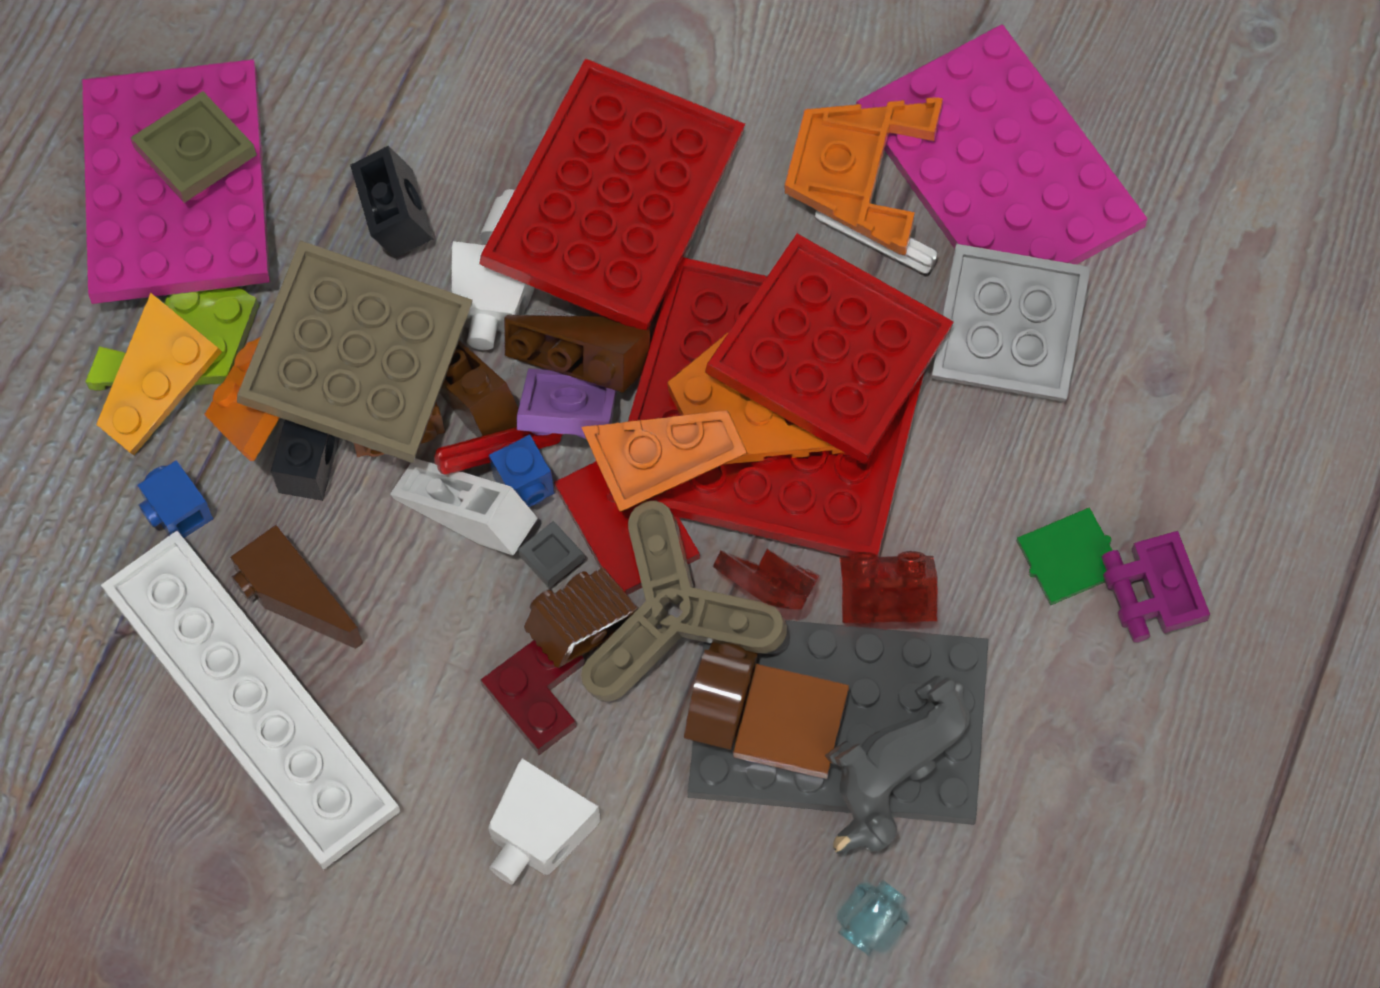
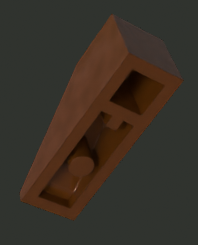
M277 525L230 557L237 572L231 578L246 599L254 595L263 608L354 649L363 644L358 627Z

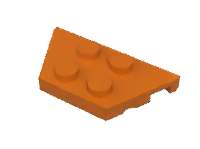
M260 337L248 342L238 352L234 360L235 364L224 382L215 390L213 400L204 414L249 461H255L280 418L237 403V394Z

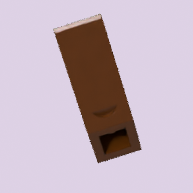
M507 315L504 318L506 357L622 393L643 372L649 351L650 328L642 330L626 326L603 316Z
M459 340L440 394L466 427L477 437L517 427L519 408L507 383Z

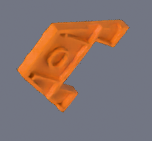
M926 98V103L906 105L904 100L890 101L887 103V106L861 108V104L805 109L785 181V194L890 250L906 255L915 212L871 204L888 134L895 133L934 141L942 111L943 98Z
M727 334L668 381V392L680 416L729 411L748 453L726 464L764 461L766 456L790 454L792 458L807 457L809 452L831 450L832 454L844 453L795 424L788 426L785 419L705 373L708 361Z

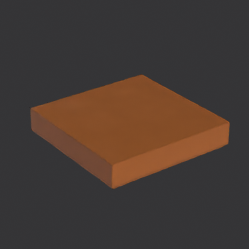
M756 664L733 758L827 779L831 763L825 755L835 748L849 685Z

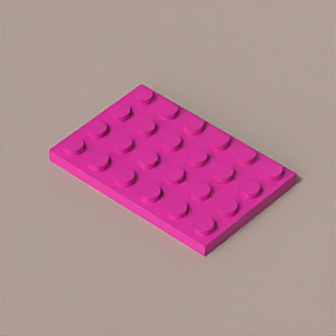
M1003 24L856 101V105L861 104V108L887 106V103L890 101L904 100L906 105L926 103V98H943L942 111L934 141L889 133L884 150L954 249L956 244L1077 265L1146 227L1148 219Z
M254 59L82 79L88 295L91 303L97 304L147 298L150 293L154 296L270 283L258 81ZM204 91L253 143L256 156L184 203L134 149L131 137Z

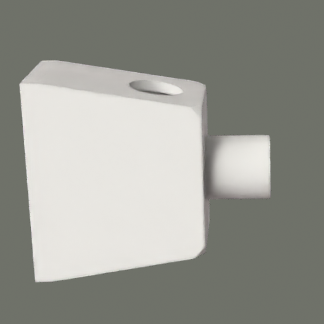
M453 241L452 293L473 300L464 327L469 328L467 344L479 350L492 349L496 331L504 332V318L507 315H525L535 288L479 265L481 253L486 245Z
M522 758L488 828L491 840L502 847V850L489 869L509 884H514L527 864L542 874L549 875L597 827L601 821L598 806Z

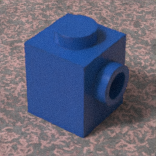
M531 435L489 454L494 480L497 483L511 486L528 507L534 506L555 494L551 471Z
M177 460L168 466L155 468L145 477L143 482L137 485L145 500L138 505L153 528L161 524L169 536L178 531L185 538L214 519L206 500Z

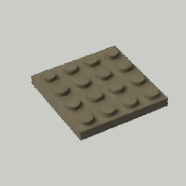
M300 240L237 394V403L414 463L473 300Z

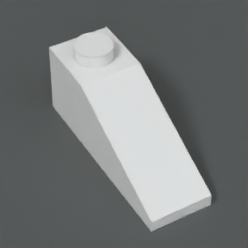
M416 458L390 493L398 502L482 546L510 555L515 554L538 519L511 486L460 471L441 474L436 464Z

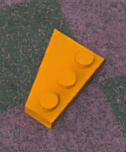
M150 293L96 425L128 452L135 455L222 351Z

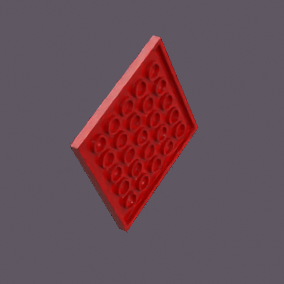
M682 258L664 297L628 421L680 416L668 392V381L730 331L767 276L690 258ZM925 371L865 464L846 453L832 454V450L809 452V456L792 458L790 454L766 456L764 461L723 464L644 502H661L676 517L877 564ZM785 419V421H786V423H787L788 426H791V425L794 424V423L788 421L787 419ZM608 487L607 500L615 502Z

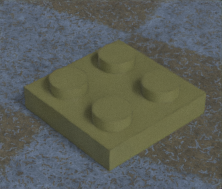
M204 91L131 137L134 149L184 203L256 156L253 143Z

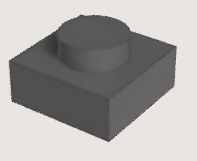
M554 521L518 549L520 558L548 588L584 561L583 552Z

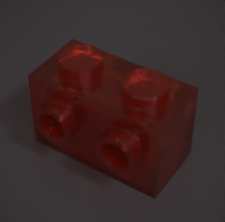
M905 551L898 554V556L878 557V555L871 552H858L850 557H840L842 623H915L937 621L938 577L934 556H926L917 551Z

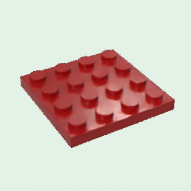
M797 233L708 361L705 373L865 464L947 337L954 321Z

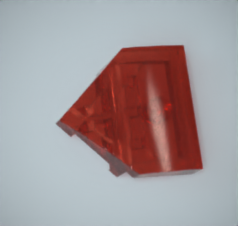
M768 548L759 564L720 551L713 565V568L765 604L792 610H802L820 576L808 568L804 569L799 565L791 564Z

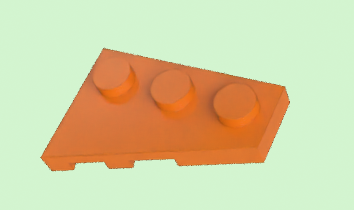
M728 410L581 427L620 512L748 453Z

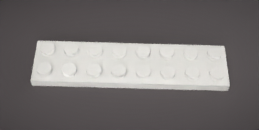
M178 531L172 533L101 584L106 595L323 870L400 812L398 804Z

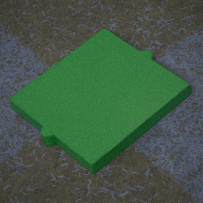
M1090 507L1017 537L1016 541L1030 566L1029 576L1036 577L1050 606L1105 583L1103 574L1106 572L1101 556L1109 551H1113L1110 546L1112 539L1109 535H1104Z

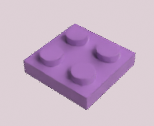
M528 368L517 413V430L530 431L537 435H549L552 433L571 434L586 439L581 427L612 423L617 391L555 371Z

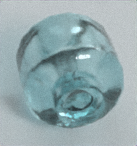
M884 880L880 882L878 887L869 882L860 883L837 913V920L842 926L838 933L868 956L873 950L879 953L888 951L909 923V914L901 906L906 897Z

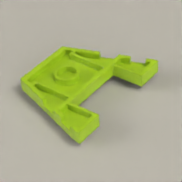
M240 287L168 295L164 304L222 351L194 385L222 384L235 364L236 355L244 348L259 308L257 298ZM99 346L85 381L90 390H106V386L113 385L125 352Z

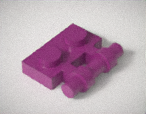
M1178 531L1134 543L1131 549L1135 558L1134 562L1123 564L1118 550L1109 551L1101 556L1106 569L1103 577L1108 589L1114 590L1120 606V610L1117 612L1122 627H1128L1133 642H1141L1151 636L1145 621L1154 617L1158 618L1163 634L1208 621L1210 612ZM1143 579L1150 599L1138 602L1131 583Z

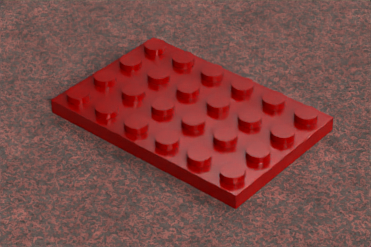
M585 58L484 247L479 265L623 325L647 331L743 135L745 123Z

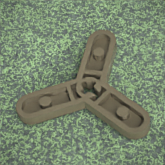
M647 501L638 505L632 511L628 520L629 534L646 601L588 658L581 673L582 683L587 691L599 701H614L622 697L681 637L707 643H731L743 647L745 651L769 653L776 650L783 643L787 633V625L781 613L768 603L693 588L678 523L674 514L661 502ZM671 601L673 604L680 603L679 607L682 610V614L678 618L673 615L666 617L667 611L664 606ZM661 624L662 627L660 629H657V626Z

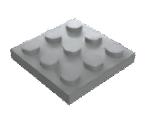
M956 244L943 316L954 321L936 352L932 379L1066 402L1091 267Z

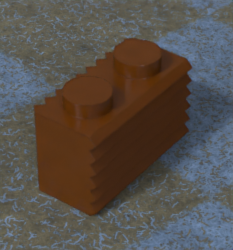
M601 567L591 575L586 571L578 573L566 584L565 588L559 589L556 593L549 589L539 594L530 604L531 612L524 628L526 633H530L531 639L536 640L537 646L542 648L543 653L548 655V659L553 661L554 666L559 668L603 644L638 609V606L606 569Z

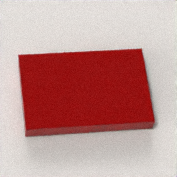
M597 461L555 481L554 487L599 567H604L627 595L641 589L642 583L628 529V520L636 507L620 512L616 502L607 500L608 485ZM675 516L687 563L690 564L700 559V553L680 518Z

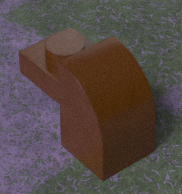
M712 642L709 650L705 649L692 691L684 733L685 739L731 750L740 726L745 695L754 673L758 653L745 651L743 647L731 643L718 644Z

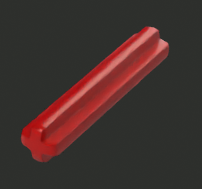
M517 427L440 447L436 450L434 462L441 474H449L490 463L489 454L528 435H531L537 448L541 449L558 444L563 434L537 435L530 431L517 430Z

